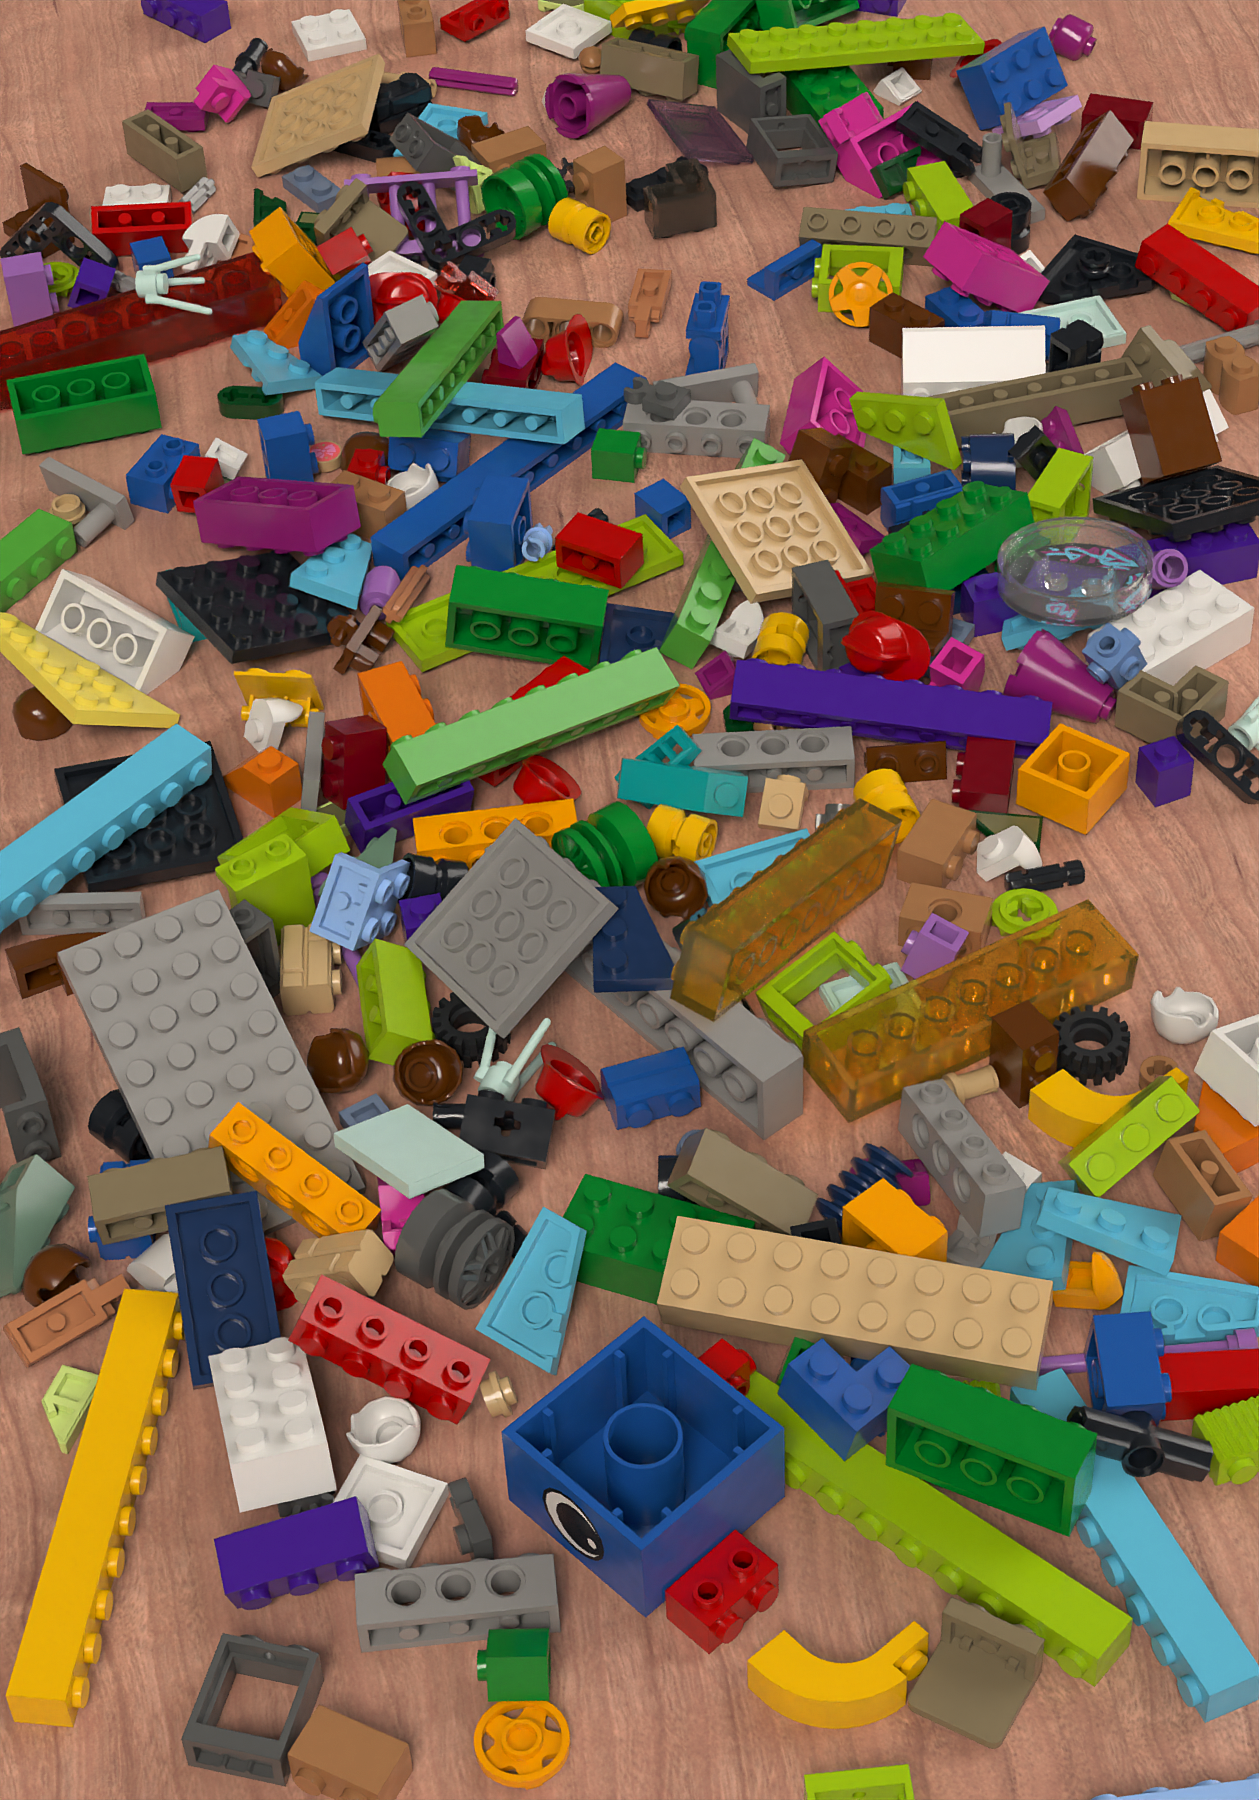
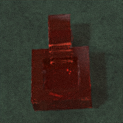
M450 261L443 266L441 273L434 281L444 290H454V295L466 301H493L499 293L498 289L473 270L467 276Z

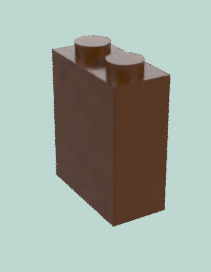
M1182 374L1161 380V386L1154 387L1152 381L1142 383L1131 388L1133 394L1119 400L1143 485L1201 470L1222 462L1198 377L1183 380Z

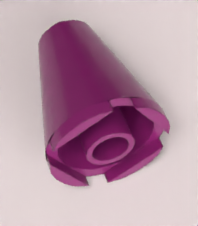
M565 73L556 76L554 82L548 85L545 93V107L549 119L554 118L559 126L555 129L561 135L567 138H578L584 136L626 106L631 99V88L628 81L621 75Z
M1044 629L1036 631L1025 645L1016 661L1019 663L1016 674L1010 673L1003 695L1020 698L1026 695L1037 696L1043 701L1053 702L1052 712L1094 724H1097L1101 718L1107 721L1117 704V699L1113 698L1115 689L1107 682L1104 684L1098 682L1086 670L1088 665L1055 636Z

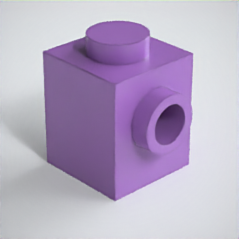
M931 913L920 932L912 930L901 952L908 956L900 971L912 976L920 984L939 990L950 972L969 932Z

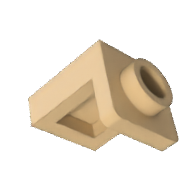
M778 775L777 779L766 778L758 820L759 828L791 833L799 831L804 802L808 801L809 796L806 783H802L800 778L791 775Z

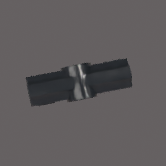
M1074 1406L1067 1416V1422L1078 1423L1087 1430L1098 1434L1096 1455L1121 1461L1123 1470L1133 1477H1146L1160 1472L1192 1482L1194 1480L1202 1482L1210 1472V1463L1214 1454L1210 1441L1157 1427L1153 1417L1144 1411H1131L1118 1416L1087 1406Z

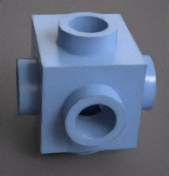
M1108 622L1100 631L1095 632L1088 639L1086 647L1082 650L1089 664L1086 670L1101 684L1107 682L1119 690L1126 682L1136 677L1139 671L1143 670L1147 665L1139 648L1141 641L1129 629L1124 627L1120 631Z

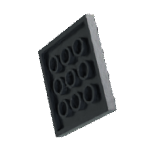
M1216 465L1092 498L1093 510L1096 514L1109 517V521L1124 522L1130 528L1148 530V533L1151 535H1164L1169 537L1170 541H1186L1191 539L1192 534L1196 532L1213 533L1223 530L1224 525L1229 523L1246 524L1254 522L1256 516H1259V477Z
M273 550L264 554L242 555L235 559L209 561L206 564L189 567L180 566L172 570L157 572L156 586L231 664L331 645L330 632L327 630L328 623L334 616H347L351 614L343 605L289 587L291 573L301 566L289 552L275 553ZM358 620L356 621V624L359 627L361 623Z
M206 741L205 743L211 747L212 775L209 776L204 784L193 788L181 797L177 804L166 808L154 817L146 827L138 829L123 840L118 848L110 850L95 861L87 871L82 872L88 893L112 891L215 871V868L220 866L217 857L243 840L211 741ZM132 755L55 768V781L62 805H65Z

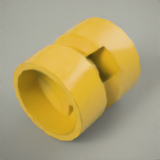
M567 197L560 200L553 208L548 221V230L552 237L567 244H573L574 247L588 254H595L602 249L609 238L611 220L608 215Z
M778 612L770 614L761 624L752 658L762 659L768 664L802 665L803 655L809 640V629L806 623L791 613Z
M882 768L864 775L853 789V799L862 816H864V820L875 841L882 845H894L903 842L920 817V813L908 794V790L900 775L892 769Z
M660 804L655 808L646 827L654 843L658 858L681 856L697 861L711 857L718 834V826L715 820L697 814H691L687 817L684 810L666 804Z

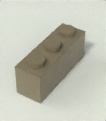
M619 37L602 44L600 74L623 76L628 81L630 88L638 90L639 94L645 96L658 94L666 96L668 101L682 102L685 98L697 92L699 55Z
M147 109L122 121L127 154L181 193L189 191L202 177L208 179L203 147L155 113Z
M704 1128L685 1139L666 1185L702 1207L755 1221V1229L785 1235H791L790 1226L808 1223L818 1194L805 1187L804 1182L799 1178L783 1174L768 1165L767 1160L761 1155L746 1152L731 1143L729 1137L717 1130H709L708 1128Z
M222 1146L199 1148L188 1154L170 1158H154L147 1163L126 1168H110L102 1173L87 1176L93 1219L103 1245L168 1231L165 1205L234 1194L230 1169Z

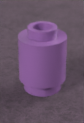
M1164 549L1147 554L1141 561L1139 572L1140 574L1144 573L1148 587L1152 589L1171 588L1180 585L1185 580L1188 573V563L1184 555L1179 551Z
M377 566L365 576L359 601L360 610L365 616L373 605L383 609L401 581L394 569L388 566ZM382 612L378 620H384L386 615Z

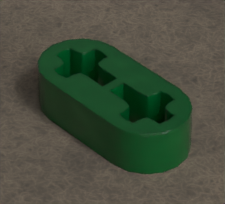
M229 386L223 388L217 394L219 411L226 418L257 420L284 413L282 393L265 395L262 387Z

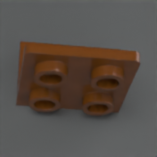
M28 163L20 165L28 209L18 212L14 217L2 222L4 233L9 237L46 202L57 203L70 213L67 201L69 195L65 186ZM49 217L44 221V224L48 227L53 219ZM27 231L30 239L41 242L40 237L35 232ZM70 237V241L74 243L75 238ZM51 242L41 252V256L46 258L60 249Z
M879 582L876 585L875 611L884 613L919 630L927 640L931 657H933L952 636L955 591Z

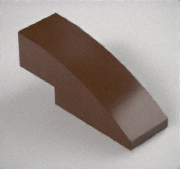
M108 932L58 935L5 949L11 977L21 998L25 999L61 985L67 996L74 994L59 964L57 952Z

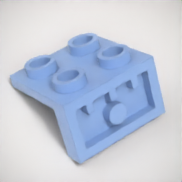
M343 852L335 854L309 931L352 951L372 943L375 938L382 939L388 936L397 920V914L393 913L397 901L403 897L409 886L410 876L407 875L410 862L402 859L384 867L376 868Z

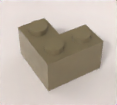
M1195 665L1172 686L1140 670L1136 677L1126 682L1118 690L1115 726L1148 743H1153L1171 736L1176 737V726L1179 720L1195 710L1205 711L1220 722L1225 717L1229 681ZM1197 722L1192 725L1193 729L1190 732L1194 738L1201 735L1200 730L1203 728Z

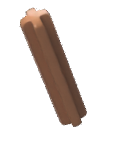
M421 564L419 568L412 566L384 605L382 612L386 615L384 620L387 623L391 624L393 620L400 623L428 583L430 576L426 573L428 568L425 565Z

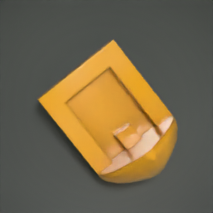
M1098 1251L1093 1252L1092 1262L1070 1261L1066 1290L1053 1291L1055 1307L1104 1310L1113 1305L1123 1295V1287L1114 1263L1104 1253Z

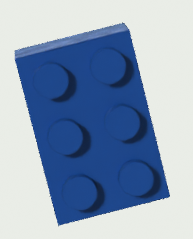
M1045 26L1018 33L956 71L980 130L1001 125L1000 115L1005 114L1004 103L1011 102L1015 116L1018 117L1068 86Z

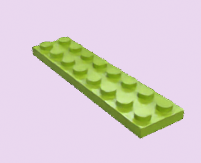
M945 13L943 16L937 17L918 15L913 19L891 17L886 19V21L876 22L859 20L857 23L851 24L831 22L826 26L804 24L799 26V28L789 29L772 27L770 30L765 31L744 29L740 33H728L727 46L749 74L979 55L984 52L985 42L959 14Z
M644 514L617 525L643 534L644 564L622 589L557 567L556 550L545 554L542 559L539 557L538 561H527L503 572H514L523 576L541 579L550 578L578 585H593L597 588L608 589L609 596L684 565L683 552ZM450 593L409 609L400 623L394 620L391 624L386 622V625L395 631L392 637L421 672L473 652L445 647Z

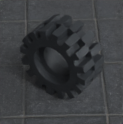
M452 992L450 993V1001L443 997L439 1001V1008L435 1007L433 1010L432 1027L435 1039L441 1040L455 1049L460 1060L464 1063V1068H472V1062L478 1061L480 1066L489 1026ZM467 1024H481L486 1026L483 1029L475 1032H462L457 1030L461 1026ZM510 1033L504 1039L496 1034L491 1058L492 1062L499 1059L498 1052L505 1054L507 1051V1043L510 1044L511 1040Z
M1085 1005V1011L1083 1012L1080 1011L1078 1006L1072 1007L1070 1015L1066 1011L1062 1012L1059 1015V1020L1055 1019L1053 1026L1059 1031L1056 1072L1064 1069L1072 1077H1078L1079 1082L1084 1086L1087 1085V1079H1093L1094 1086L1102 1085L1103 1077H1105L1108 1083L1114 1081L1115 1075H1121L1128 1063L1130 1031H1128L1126 1021L1120 1022V1015L1116 1012L1108 1016V1008L1102 1006L1099 1012L1093 1011V1005ZM1095 1041L1105 1047L1088 1050L1077 1046L1075 1043Z

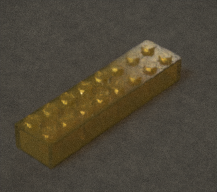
M859 798L846 809H840L829 822L820 824L809 837L800 839L794 848L785 855L780 854L777 856L774 862L766 869L757 871L752 879L742 887L734 888L726 899L719 904H713L707 913L698 920L690 921L680 937V943L683 945L680 959L676 962L671 973V979L674 980L670 999L715 1022L883 887L902 819Z
M1087 899L804 1030L802 1043L803 1067L848 1123L853 1122L901 1099L903 1087L942 1079L945 1074L955 1073L989 1057L992 1017L1011 1007L1029 1000L1053 1025L1055 1019L1059 1020V1015L1062 1012L1066 1011L1070 1015L1072 1007L1078 1006L1080 1011L1083 1012L1085 1011V1005H1093L1094 1007L1131 989L1139 954Z

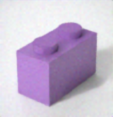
M41 252L1 258L0 261L15 333L56 327L53 313L60 312L56 292L49 293L48 285L54 284L50 264L43 265Z

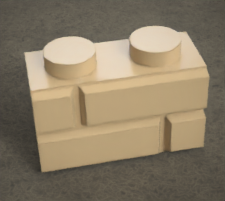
M303 924L287 925L281 929L280 994L283 1012L287 1016L307 1014L308 1011H311L312 1014L332 1013L334 1010V995H342L341 970H335V964H342L343 962L342 946L310 932L311 924L308 927H304Z
M366 1229L302 1240L294 1254L295 1260L290 1261L282 1276L284 1283L303 1305H306L321 1274L366 1297H374L383 1282L381 1276H386L394 1262L391 1251L373 1230Z

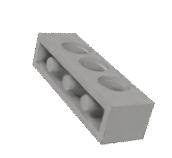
M423 294L384 312L362 342L377 372H382L415 356L439 327L437 321H439L438 313L430 301L426 302Z
M691 400L687 407L673 421L643 411L642 404L634 405L627 403L623 419V431L641 432V447H645L649 453L741 458L753 438L765 444L769 443L770 405Z
M851 726L692 734L693 741L702 749L693 760V766L743 773L748 776L746 793L763 792L766 778L777 779L778 775L798 777L802 783H806L808 790L854 788L855 755Z
M943 1079L903 1087L898 1130L977 1236L982 1238L1019 1229L1026 1185Z
M526 1553L514 1558L494 1560L477 1558L465 1563L445 1565L427 1563L416 1568L397 1570L378 1568L367 1573L354 1574L356 1622L361 1653L488 1640L489 1629L549 1628L550 1633L561 1632L554 1554L539 1555L536 1553ZM504 1592H515L511 1595H500ZM455 1597H465L457 1601L450 1600ZM405 1602H415L412 1605L401 1606Z

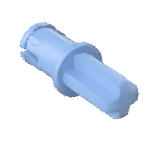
M538 523L526 532L522 545V554L527 560L538 561L539 557L542 559L550 551L553 545L551 535L553 529L550 525L543 527L541 523Z

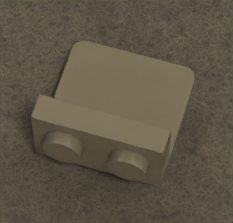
M1011 102L1004 103L1005 114L1000 115L1004 132L1001 135L1006 153L1011 152L1012 160L1010 162L1014 177L1016 179L1021 178L1026 189L1040 185L1047 186L1061 165L1059 142L1056 133L1024 141Z
M355 178L349 186L344 185L337 193L334 204L328 210L324 209L321 211L314 222V231L318 245L350 227L353 228L357 237L364 234L373 252L368 254L372 262L388 251L395 253L408 237L406 226L369 200L367 185L358 178Z
M1151 325L1141 327L1121 357L1131 358L1142 375V383L1152 381L1154 387L1161 386V380L1182 374L1183 380L1198 377L1202 392L1212 388L1210 382L1179 345L1171 339L1163 341Z
M951 1597L942 1612L941 1640L909 1694V1709L988 1748L996 1749L1000 1747L1042 1672L1045 1639L1037 1636L1024 1625L1010 1624L991 1615L978 1604L964 1603Z

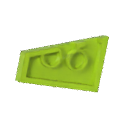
M858 391L849 398L859 431L952 470L957 469L962 464L943 398Z

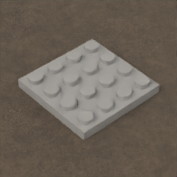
M515 818L404 945L495 1033L504 1039L619 908Z

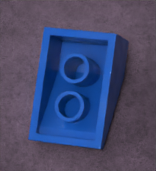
M361 263L317 296L298 342L300 360L309 363L310 367L322 376L336 367L354 369L370 357L362 343L375 326L367 264Z

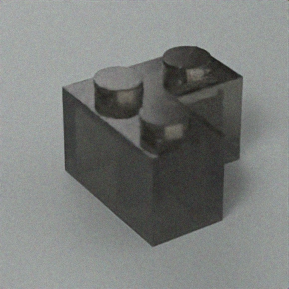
M697 158L666 164V183L643 187L644 219L654 239L669 238L676 234L691 231L700 232L707 228L717 227L716 191Z

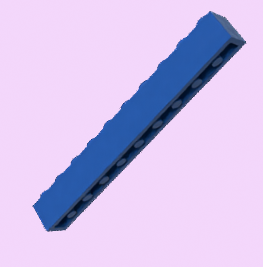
M616 362L573 392V394L582 395L584 430L566 444L516 438L507 439L372 535L370 538L374 566L391 567L397 572L400 581H402L412 566L419 568L422 564L429 567L469 538V534L464 533L463 530L464 516L466 511L472 510L474 491L476 488H481L486 474L528 478L530 492H532L591 449L599 428L617 430L621 427L627 407V402L624 401V388L630 387L633 389L634 377L647 378Z

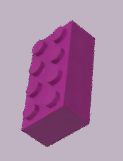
M238 476L193 501L201 542L217 544L219 548L245 546L248 551L267 548L274 549L275 553L300 551L305 556H315L324 553L327 546L346 540L348 534L361 527L354 486L348 484Z

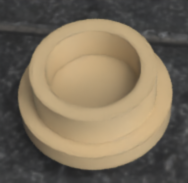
M63 494L56 497L52 501V506L49 510L50 514L71 522L72 526L78 524L86 516L84 503L80 501L78 496L73 494Z
M496 1370L488 1374L489 1378L481 1381L479 1384L486 1406L492 1417L501 1414L505 1418L513 1415L511 1405L518 1403L513 1385L508 1376L500 1379Z

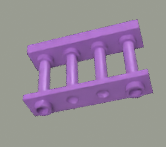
M468 166L452 167L447 172L383 177L355 174L351 176V179H344V185L349 186L355 178H358L367 185L368 197L369 194L389 192L391 216L404 226L405 220L397 204V190L405 182L414 181L422 184L436 210L435 189L455 187L458 226L471 221L468 186L478 185L477 169L470 170ZM424 219L425 232L434 230L436 224L432 220ZM474 233L466 234L462 238V242L467 246H476L481 241L480 237ZM409 237L395 251L396 254L409 260L412 255L420 256L422 261H426L416 240H409ZM452 241L453 247H456V252H459L456 241ZM440 248L435 250V253L439 254L442 258L447 256V252H443Z

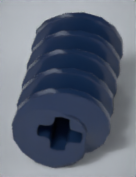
M865 1143L862 1149L868 1161L859 1157H853L850 1163L856 1174L842 1170L838 1176L844 1188L829 1184L826 1190L832 1201L830 1202L818 1197L815 1202L820 1215L824 1219H836L838 1232L841 1235L843 1206L882 1178L896 1189L902 1190L903 1188L896 1176L898 1174L909 1178L914 1176L904 1163L882 1146L877 1147Z

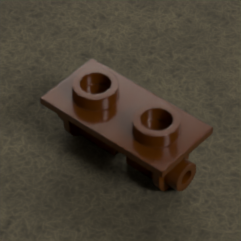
M946 741L866 747L864 766L867 768V774L882 768L892 769L900 775L903 783L947 779Z

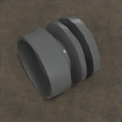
M435 1190L423 1198L412 1211L402 1228L396 1244L394 1258L396 1270L427 1289L434 1287L435 1293L446 1300L450 1299L451 1302L464 1310L475 1308L497 1287L507 1270L513 1254L514 1230L510 1224L498 1217L495 1218L485 1210L475 1211V1207L471 1203L448 1190Z

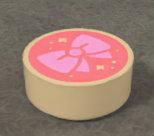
M319 441L315 445L309 446L310 453H315L320 473L332 472L340 467L342 449L339 444L333 441Z

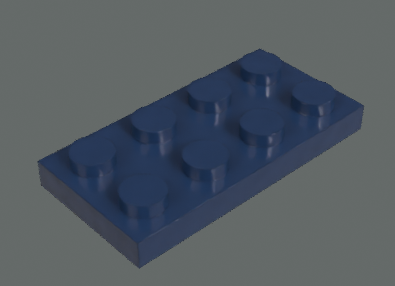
M257 1191L165 1205L193 1390L214 1386L208 1356L220 1354L231 1348L243 1349L265 1344L281 1337Z

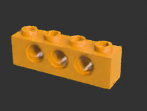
M574 799L413 818L417 854L431 856L435 862L440 858L460 860L466 863L469 871L485 853L484 849L492 845L515 818L533 834L544 838L552 849L551 840L554 833L568 828L571 824L577 822Z
M238 1102L210 1133L208 1148L223 1147L231 1172L318 1238L366 1229L375 1231L377 1229L381 1214L379 1207Z

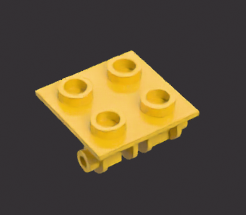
M251 668L246 672L234 671L235 679L248 705L242 706V721H248L253 701L260 698H282L303 707L301 715L296 720L285 723V727L291 724L292 727L308 728L309 711L320 712V710H324L323 702L311 674H306L300 670H288L285 673H269L259 668Z

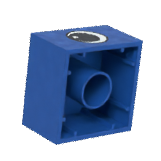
M645 1316L501 1431L509 1500L645 1618L666 1601L665 1590L735 1529L740 1534L744 1533L785 1497L784 1427Z

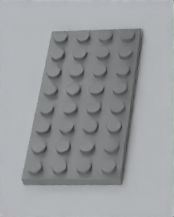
M219 889L57 952L59 964L152 1159L170 1158L191 1153L199 1148H208L210 1133L239 1102L360 1194L365 1193L366 1186L352 1158L335 1147L334 1133L338 1132ZM230 1171L234 1194L256 1191ZM257 1191L264 1236L297 1222Z

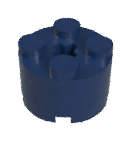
M1014 433L969 434V436H961V458L963 460V470H961L962 487L970 482L982 481L987 485L1007 486L1012 490H1016V462H1014V457L1008 452L1015 445Z

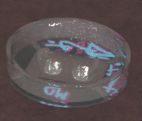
M1078 516L1046 519L1022 527L1002 543L997 556V587L1001 598L1011 609L1032 620L1069 627L1105 624L1132 614L1148 600L1153 586V552L1148 542L1141 535L1116 522Z

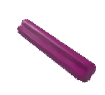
M432 67L431 71H429V79H434L437 86L506 96H515L518 92V79L513 77Z

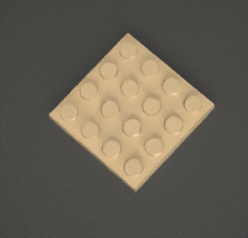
M376 54L272 97L251 167L256 176L261 177L268 173L271 175L276 174L288 165L304 163L313 155L323 151L328 153L348 141L356 142L364 138L369 131L386 64L381 55Z
M802 459L685 477L680 485L681 490L750 604L756 603V601L764 602L791 597L792 568L828 559L833 569L839 571L846 583L871 577L873 574Z

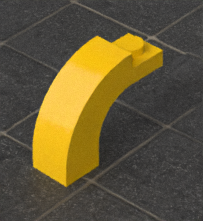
M1176 1067L1163 1075L1172 1076L1187 1094L1189 1077ZM1061 1069L1030 1089L1028 1119L1050 1137L1075 1148L1142 1090L1123 1096L1100 1094L1086 1088L1067 1071Z
M913 1621L872 1656L852 1663H834L814 1656L783 1630L747 1660L748 1688L779 1714L805 1725L828 1729H847L868 1725L890 1716L906 1705L907 1681H912L918 1677L928 1663L929 1633Z

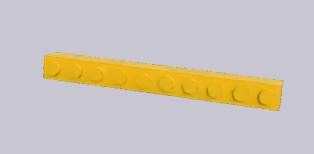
M124 1289L6 1691L5 1696L14 1722L73 1728L78 1708H85L90 1689L89 1678L87 1677L91 1664H97L100 1657L102 1640L99 1632L103 1620L108 1621L112 1613V1584L114 1578L121 1577L124 1569V1540L126 1536H132L136 1523L134 1504L136 1496L143 1495L146 1488L147 1469L145 1464L147 1456L154 1455L158 1441L156 1423L158 1416L166 1414L168 1406L167 1383L169 1377L174 1378L177 1374L179 1364L177 1347L179 1340H185L178 1293Z

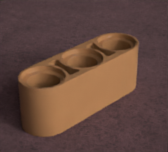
M535 297L528 303L522 322L532 338L544 339V343H546L550 337L566 330L573 315L581 314L589 325L593 347L608 348L616 342L624 316L621 309L612 303Z

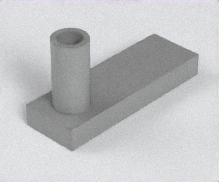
M998 133L985 134L982 140V163L975 166L976 170L971 176H968L970 182L989 199L1004 192H1016L1025 195L1032 202L1030 224L1045 220V208L1001 164L1002 136Z
M755 363L661 380L690 389L691 400L758 404L756 398L758 397L759 372ZM653 381V385L655 386L658 383V381Z
M51 457L46 458L39 465L49 491L59 496L63 494L78 496L80 501L84 503L86 510L90 512L73 528L75 541L78 545L86 547L110 523L126 530L134 522L124 495Z
M309 711L300 809L316 812L322 758L321 744L323 737H325V713Z
M57 892L56 894L49 895L33 907L28 915L20 917L19 922L22 935L111 932L146 918L141 892Z

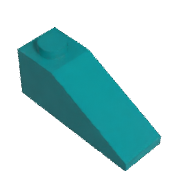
M622 758L617 798L656 805L666 804L675 808L704 813L743 817L748 776L737 771Z

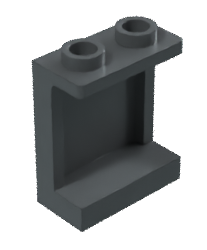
M730 49L716 55L718 112L747 134L751 118L786 116V77L777 72L762 78L758 74H749ZM780 122L777 127L782 126L783 122Z
M18 1027L0 1033V1109L2 1108L16 1163L35 1154L47 1162L61 1157L47 1098L21 1030Z

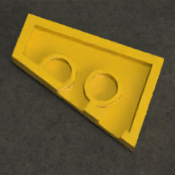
M635 0L623 3L609 17L613 28L626 27L627 30L639 28L643 24H652L653 27H657L675 20L678 23H686L693 20L695 14L710 0Z
M1193 187L1189 188L1168 221L1169 225L1190 239L1209 242L1215 246H1226L1243 250L1249 254H1259V218L1244 211L1231 212L1224 208L1225 202L1216 198L1210 202L1200 197V191Z

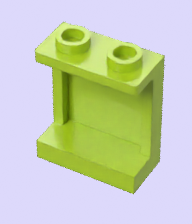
M286 833L280 834L215 868L217 878L228 890L231 909L245 899L273 919L277 946L281 945V929L284 926L303 924L304 927H308L309 924H312L316 909L308 857Z

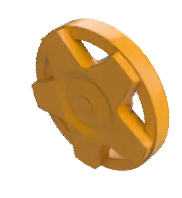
M864 261L850 263L842 267L831 281L829 287L831 309L842 322L854 327L869 326L870 307L893 292L892 284L888 275L877 265ZM862 267L868 268L861 276L851 270ZM881 277L886 284L888 294L878 288ZM840 280L843 290L834 296L836 283ZM851 310L854 320L847 318L840 311Z
M679 683V688L666 705L638 715L640 724L656 739H660L676 725L682 727L689 736L701 734L711 718V704L707 695L694 686ZM680 694L687 695L693 698L685 699Z
M499 1701L491 1706L477 1723L474 1732L475 1756L483 1773L495 1782L508 1787L525 1788L526 1790L537 1788L555 1776L564 1766L569 1756L570 1731L563 1714L548 1701ZM524 1709L516 1719L502 1715L512 1710ZM547 1716L556 1723L560 1732L545 1728ZM486 1733L494 1742V1745L484 1753L482 1744ZM553 1759L546 1767L543 1768V1762L545 1760ZM514 1770L517 1774H510L505 1771Z

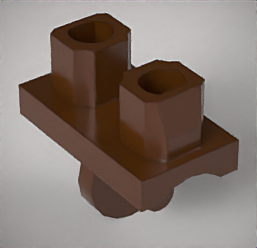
M373 605L359 627L356 624V617L351 614L347 616L337 615L330 620L327 630L330 632L331 643L336 647L346 646L342 656L333 668L335 671L343 675L348 666L359 672L373 668L380 654L365 646L364 642L383 652L395 633L393 629L378 620L382 614L381 608Z

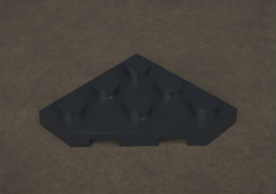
M1074 234L1041 272L1050 282L1038 300L1048 305H1055L1098 295L1102 299L1151 291L1157 282L1135 267L1138 253ZM1101 247L1110 253V270L1105 277L1092 279L1080 274V253L1084 249Z

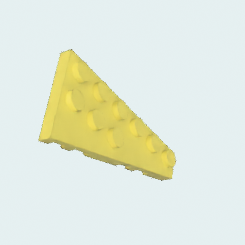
M0 612V652L72 724L171 728L176 723L178 724L180 714L103 670L98 664L86 660L21 622L16 616Z

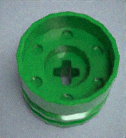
M531 153L522 160L516 161L510 167H505L484 179L481 188L482 201L487 214L494 210L504 209L515 216L516 235L513 240H519L534 232L540 226L547 225L555 205L563 198L568 197L565 182L558 169L548 158L537 153ZM497 222L496 228H500L503 232L507 230V225L503 226L501 222Z
M619 801L612 802L589 814L587 821L580 820L574 822L570 827L554 833L551 840L552 849L562 858H568L579 872L589 880H595L601 887H637L644 883L648 869L654 862L658 861L654 843L646 827L636 813Z

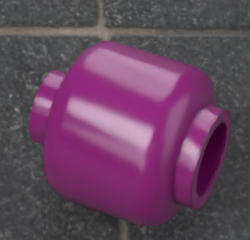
M1071 14L1066 15L1063 19L1059 17L1049 34L1055 53L1072 61L1079 60L1083 54L1089 56L1097 41L1096 38L1092 37L1094 32L1093 25Z

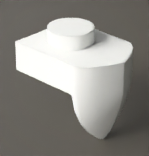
M748 600L741 603L732 612L730 618L715 629L710 644L721 648L722 651L726 650L732 657L746 658L754 651L759 630L764 620L759 603L756 601V603L750 604Z
M282 698L255 699L252 703L248 721L245 724L244 737L258 752L269 746L278 750L285 723L296 720L301 715L303 707Z
M1011 826L995 835H990L977 845L976 873L986 882L1019 865L1024 869L1042 866V860L1034 842L1018 826Z

